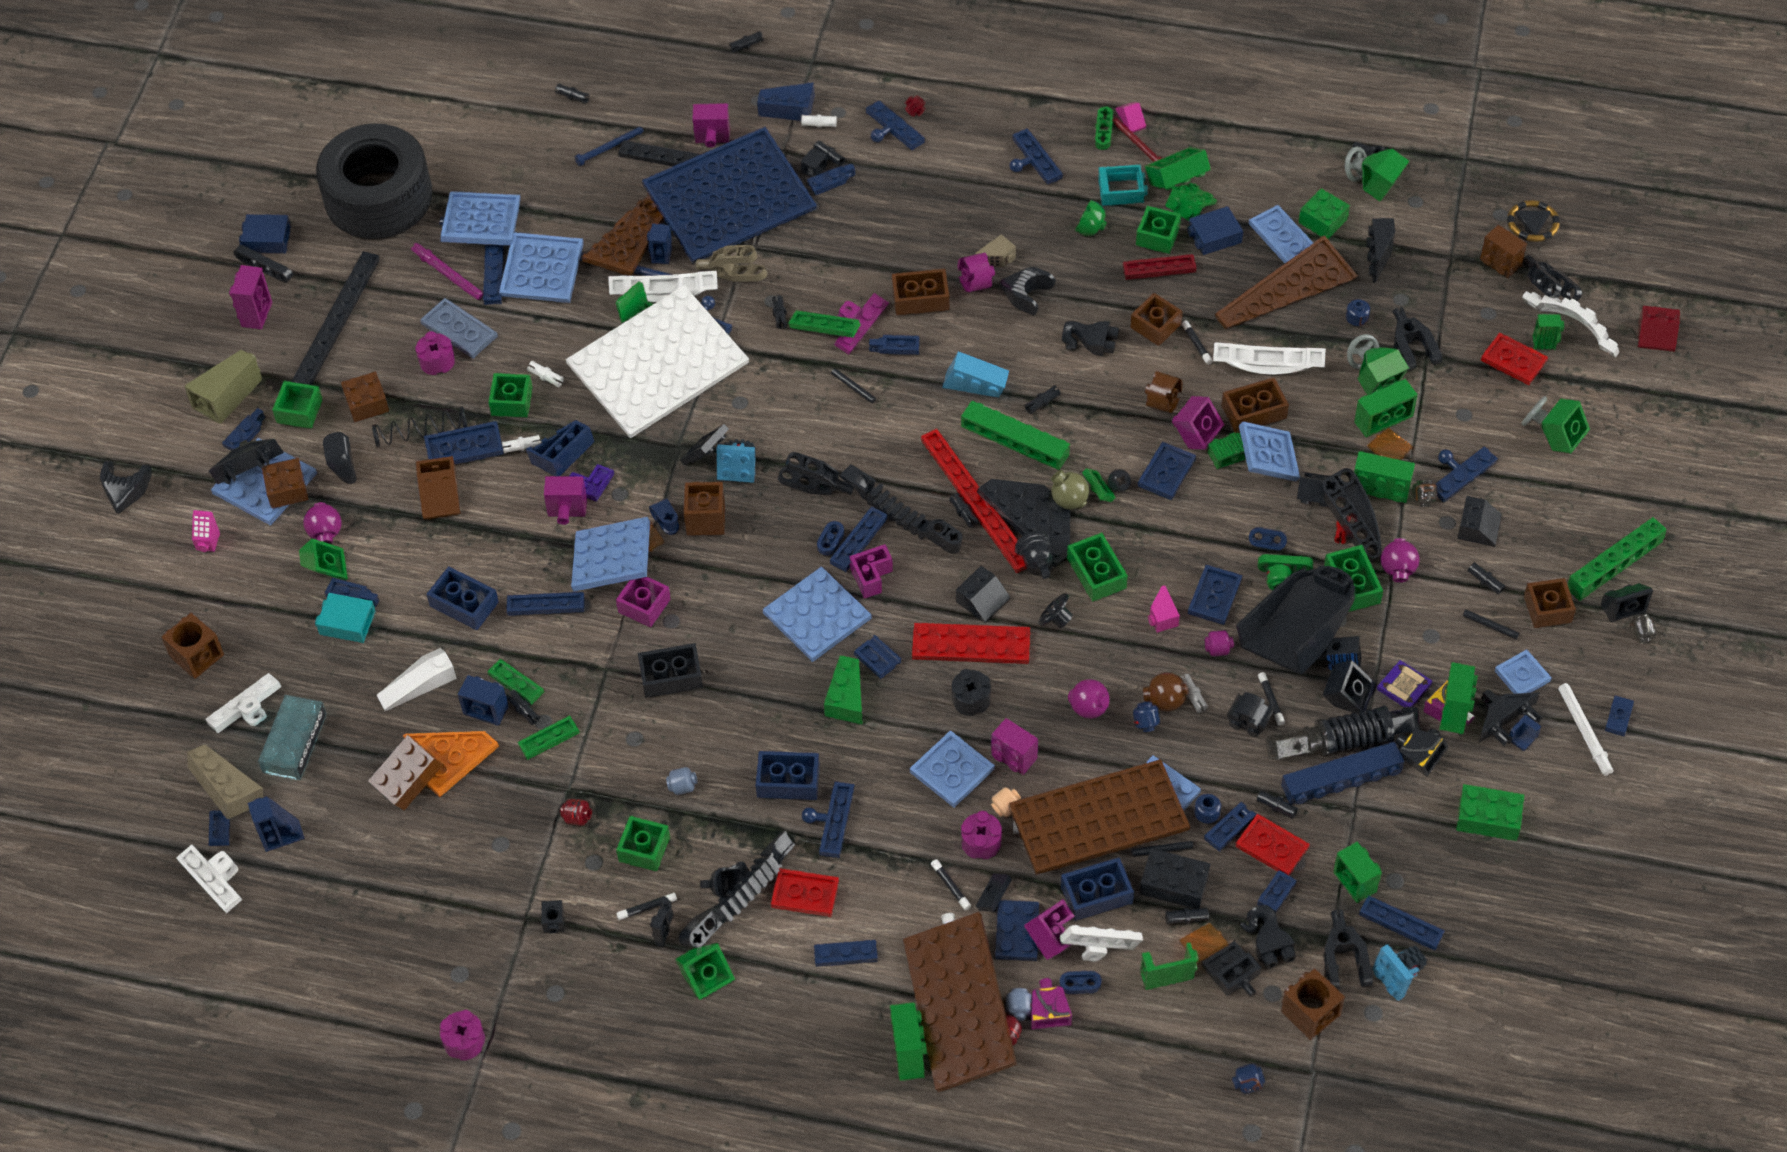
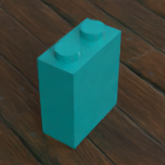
M329 593L327 599L323 601L322 611L315 621L319 634L364 643L376 613L373 601Z

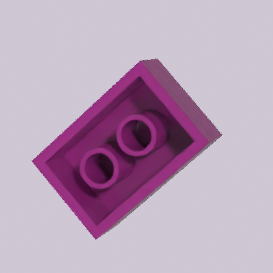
M241 265L239 271L235 274V282L230 287L229 295L232 297L233 307L236 309L237 319H239L241 327L262 330L272 304L264 273L260 267Z

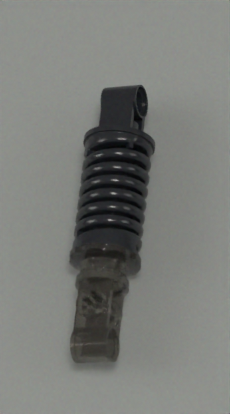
M1383 705L1372 709V711H1359L1350 715L1330 717L1327 720L1317 719L1315 720L1314 727L1305 726L1302 730L1267 736L1268 758L1278 760L1303 753L1314 754L1316 751H1320L1323 756L1337 753L1338 750L1343 752L1345 749L1351 750L1352 747L1358 749L1360 746L1366 747L1367 744L1372 746L1374 742L1377 744H1381L1382 741L1392 743L1396 734L1413 732L1415 729L1420 730L1419 709L1417 707H1405L1400 710L1389 711L1387 706Z

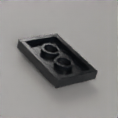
M722 424L703 435L680 459L683 465L690 462L693 464L705 455L708 456L715 449L713 446L725 439V433L729 428Z

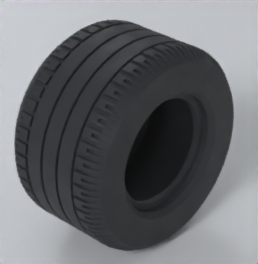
M380 123L358 125L335 136L327 143L319 155L316 165V178L326 213L337 228L349 235L365 239L392 237L403 233L417 224L429 209L432 200V184L424 151L416 138L401 128ZM385 171L395 173L389 180L375 186H360L353 183L358 178L373 172Z

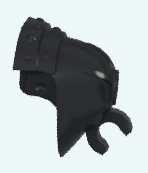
M1042 531L1028 532L1017 541L1015 552L1023 557L1024 563L1031 574L1042 575L1044 580L1050 577L1049 571L1054 566V557L1049 546L1051 537Z
M743 861L737 862L731 867L719 868L712 873L710 880H700V888H711L715 896L728 898L726 893L728 891H735L733 887L736 884H742L740 880L747 877L745 874L749 869Z

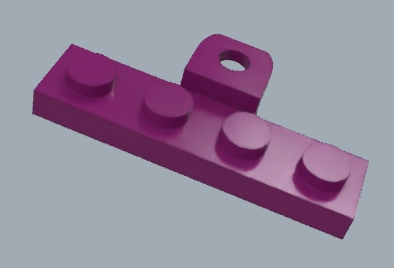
M876 293L870 297L862 309L853 302L846 301L839 309L837 316L858 319L861 325L853 338L839 336L834 345L849 355L886 309L889 302Z

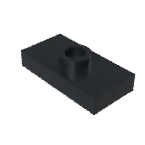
M993 874L978 900L976 908L979 911L995 912L1012 878L1006 874Z

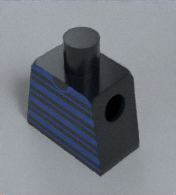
M1360 637L1333 638L1317 660H1328L1330 670H1332L1334 664L1350 660L1361 668Z

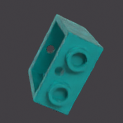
M1141 165L1099 167L1098 182L1102 206L1144 203V196L1147 195V185L1143 183L1145 182V172H1142ZM1136 180L1137 190L1109 192L1108 182Z

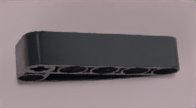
M1350 468L1341 469L1323 481L1319 488L1320 495L1353 545H1362L1369 561L1373 562L1382 552L1381 537L1374 510L1354 471ZM1341 476H1347L1349 478V482H1344L1341 479ZM1336 501H1342L1344 507H1338ZM1346 517H1352L1354 519V523H1349L1346 520ZM1357 532L1363 533L1365 539H1359ZM1367 548L1374 549L1376 555H1370Z

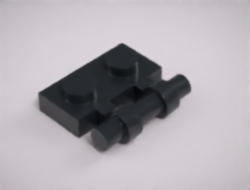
M667 897L661 898L660 909L657 915L652 917L650 923L655 945L664 947L670 932V924L674 917L672 903Z

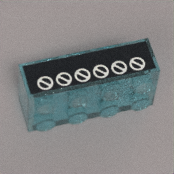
M290 695L284 696L258 760L263 773L301 780L327 715L323 702Z

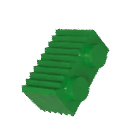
M1538 314L1532 335L1535 350H1555L1557 343L1561 342L1564 321H1561L1560 314Z
M1232 433L1226 438L1215 439L1209 443L1208 455L1216 469L1246 459L1241 433Z

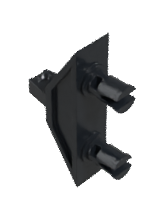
M275 439L249 442L244 440L240 442L239 447L230 451L208 471L217 485L222 482L231 484V479L234 482L236 481L235 476L256 466L264 468L265 463L269 466L270 459L284 452Z
M1489 689L1483 692L1481 699L1484 701L1488 712L1479 743L1493 735L1503 747H1506V743L1510 744L1513 737L1502 727L1519 715H1527L1539 723L1542 720V716L1531 706L1537 703L1540 692L1504 694L1503 696H1496Z

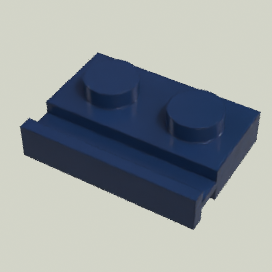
M876 635L854 651V656L880 679L892 671L897 664L901 663V658Z

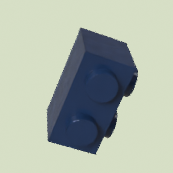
M652 224L651 231L647 232L651 262L669 264L673 249L670 225Z

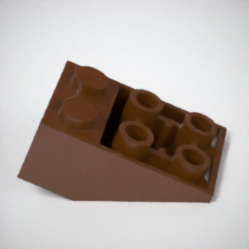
M453 456L416 461L423 520L461 514L457 472Z

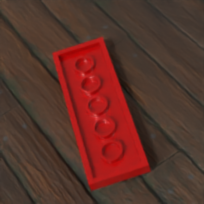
M914 623L912 660L1029 664L1030 627Z

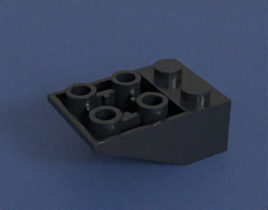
M1372 218L1371 226H1368L1366 248H1369V251L1367 252V261L1371 262V265H1369V276H1372L1373 283H1376L1392 254L1395 237L1394 218Z

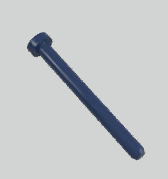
M638 127L583 155H575L574 158L577 165L583 166L585 161L621 144L623 140L627 141L641 134L643 128Z

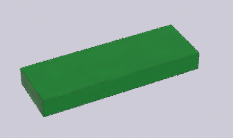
M499 659L487 671L491 678L508 690H516L524 701L527 700L530 705L544 693L542 687L502 659Z
M568 716L517 743L526 759L529 760L580 732L571 716Z

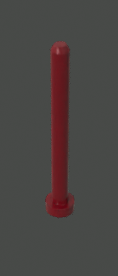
M1118 118L1113 119V124L1153 162L1163 158L1158 157Z

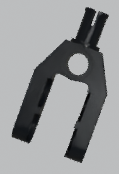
M1531 255L1524 257L1523 265L1530 269L1527 275L1531 283L1546 296L1558 298L1561 295L1568 300L1574 299L1579 301L1582 296V290L1568 276L1548 263L1536 261ZM1562 280H1564V287H1563V288L1561 287V284H1560ZM1574 289L1575 294L1571 298V291Z
M1403 307L1395 308L1393 315L1397 320L1393 348L1399 350L1409 367L1408 371L1416 368L1415 357L1408 343L1415 340L1422 342L1426 351L1425 355L1429 357L1433 365L1442 363L1441 351L1430 329L1415 317L1408 318Z
M791 452L786 459L787 466L781 468L778 474V480L781 484L809 494L831 495L833 491L838 490L851 495L854 489L846 481L840 480L838 477L839 472L826 462L798 452ZM791 458L797 459L798 462H799V464H798V465L792 464V463L790 462V459H791ZM813 464L817 470L811 471L808 465ZM782 473H789L792 478L785 479ZM800 479L808 480L809 485H803Z
M1339 909V914H1337V910L1332 911L1330 914L1334 928H1331L1323 954L1327 980L1337 990L1342 989L1340 988L1338 975L1339 964H1336L1335 953L1352 951L1354 952L1361 987L1373 986V975L1366 943L1352 926H1346L1343 910ZM1338 939H1345L1347 942L1342 943Z

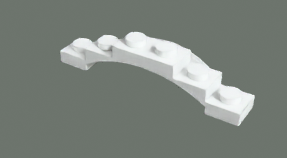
M717 271L661 276L609 277V295H623L640 281L644 285L648 302H658L684 285L693 296L700 294L704 290H718Z
M1527 291L1522 296L1525 303L1539 312H1557L1578 320L1594 334L1601 350L1615 358L1619 354L1618 344L1611 339L1606 340L1609 337L1607 329L1597 323L1596 313L1589 308H1581L1580 303L1576 300L1564 298L1561 302L1558 298L1546 295L1541 300L1538 294L1534 292L1530 294Z
M1214 343L1213 361L1227 362L1238 369L1252 373L1289 374L1303 371L1310 367L1324 368L1325 349Z

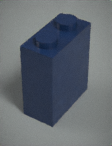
M1228 206L1189 219L1187 232L1190 237H1193L1196 248L1200 249L1203 255L1242 243L1243 230Z
M246 214L245 221L242 222L243 232L239 236V244L257 253L286 254L291 231L289 216Z

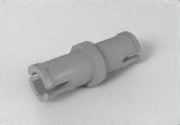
M1189 674L1184 675L1185 679L1181 676L1180 678L1188 685L1189 694L1186 695L1187 699L1191 700L1197 713L1202 712L1201 707L1205 711L1208 705L1201 696L1199 687L1195 686Z

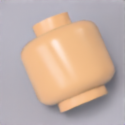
M1003 788L992 797L993 803L991 806L1000 817H1010L1012 814L1009 809V803L1020 800L1021 796L1015 789Z

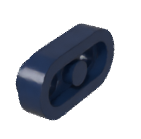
M832 521L825 526L817 541V550L820 554L831 555L837 549L844 536V527L840 522Z
M1255 527L1249 533V541L1256 547L1281 550L1287 543V536L1280 530ZM1260 533L1262 538L1257 539L1255 534ZM1276 536L1281 538L1279 543L1274 541Z
M1070 971L1062 974L1059 985L1066 994L1095 993L1101 988L1102 979L1095 971ZM1088 982H1093L1094 985H1093V986H1090V985H1088L1087 983H1088ZM1072 983L1073 986L1069 987L1066 984Z

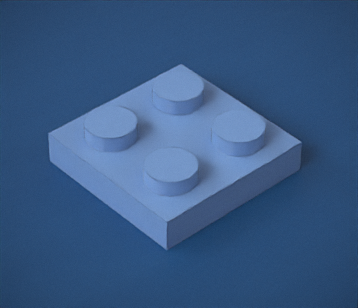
M1527 649L1495 667V673L1513 694L1531 693L1551 681V676Z

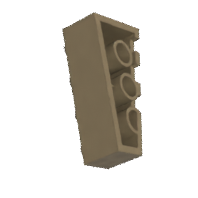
M202 745L187 752L188 769L227 819L248 811L247 803L257 798H263V788L207 745Z

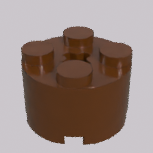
M1156 371L1151 384H1147L1145 388V394L1148 395L1146 406L1162 412L1173 413L1180 401V398H1177L1178 392L1182 393L1183 390L1182 379Z

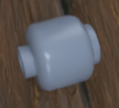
M688 767L672 770L666 778L669 791H673L675 795L692 792L695 784L698 782L696 773L691 772Z
M1015 988L1007 994L1005 1010L1007 1015L1017 1018L1018 1021H1024L1026 1017L1032 1014V995L1028 990Z

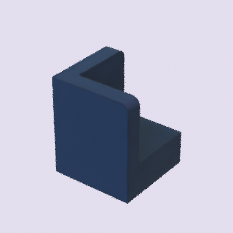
M1524 715L1510 731L1509 735L1513 737L1511 743L1525 751L1539 736L1541 726L1527 715Z

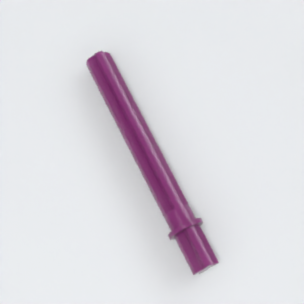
M414 243L411 251L418 255L422 262L430 264L473 298L481 300L483 297L481 290L432 254L430 249L426 250L420 244Z

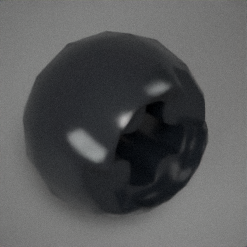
M1115 469L1109 474L1107 482L1113 491L1120 493L1129 488L1131 477L1124 469ZM1117 478H1120V480H1122L1121 484H1119Z

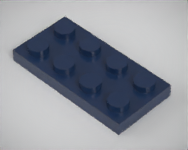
M497 421L424 436L428 460L453 456L455 464L504 454Z

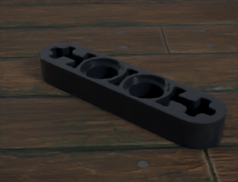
M239 245L233 251L234 256L239 261L252 267H260L263 273L283 283H288L293 277L292 271L286 266L243 245Z

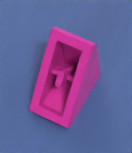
M1128 103L1116 107V112L1124 125L1133 133L1146 129L1140 103Z

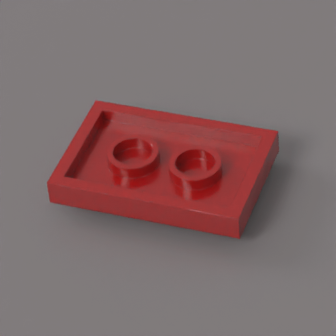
M1502 333L1496 336L1481 356L1482 362L1527 385L1531 384L1548 360L1547 356Z
M1257 814L1236 842L1235 847L1277 872L1280 870L1290 876L1309 849L1310 844Z
M779 868L771 900V908L832 917L839 877Z

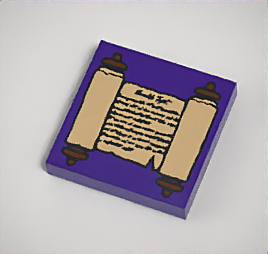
M1399 660L1377 686V690L1404 708L1413 707L1429 689L1433 681Z

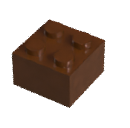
M1498 224L1485 236L1480 260L1509 279L1522 267L1527 243Z
M1153 293L1131 314L1130 328L1157 346H1160L1181 325L1183 311L1156 293Z
M376 371L341 382L354 423L389 412L386 397Z
M299 458L269 464V466L265 465L262 468L271 509L309 500Z
M1565 578L1527 583L1524 599L1534 628L1572 623L1576 609Z

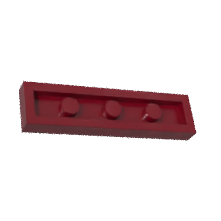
M1194 254L1123 261L1125 280L1195 273L1197 269Z

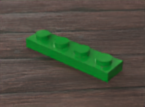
M797 310L788 323L790 328L852 338L861 325L858 319Z

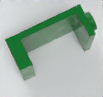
M1190 942L1186 943L1184 960L1154 966L1150 952L1142 953L1140 974L1145 990L1194 979L1195 971H1197L1196 962L1199 961L1196 949H1192Z

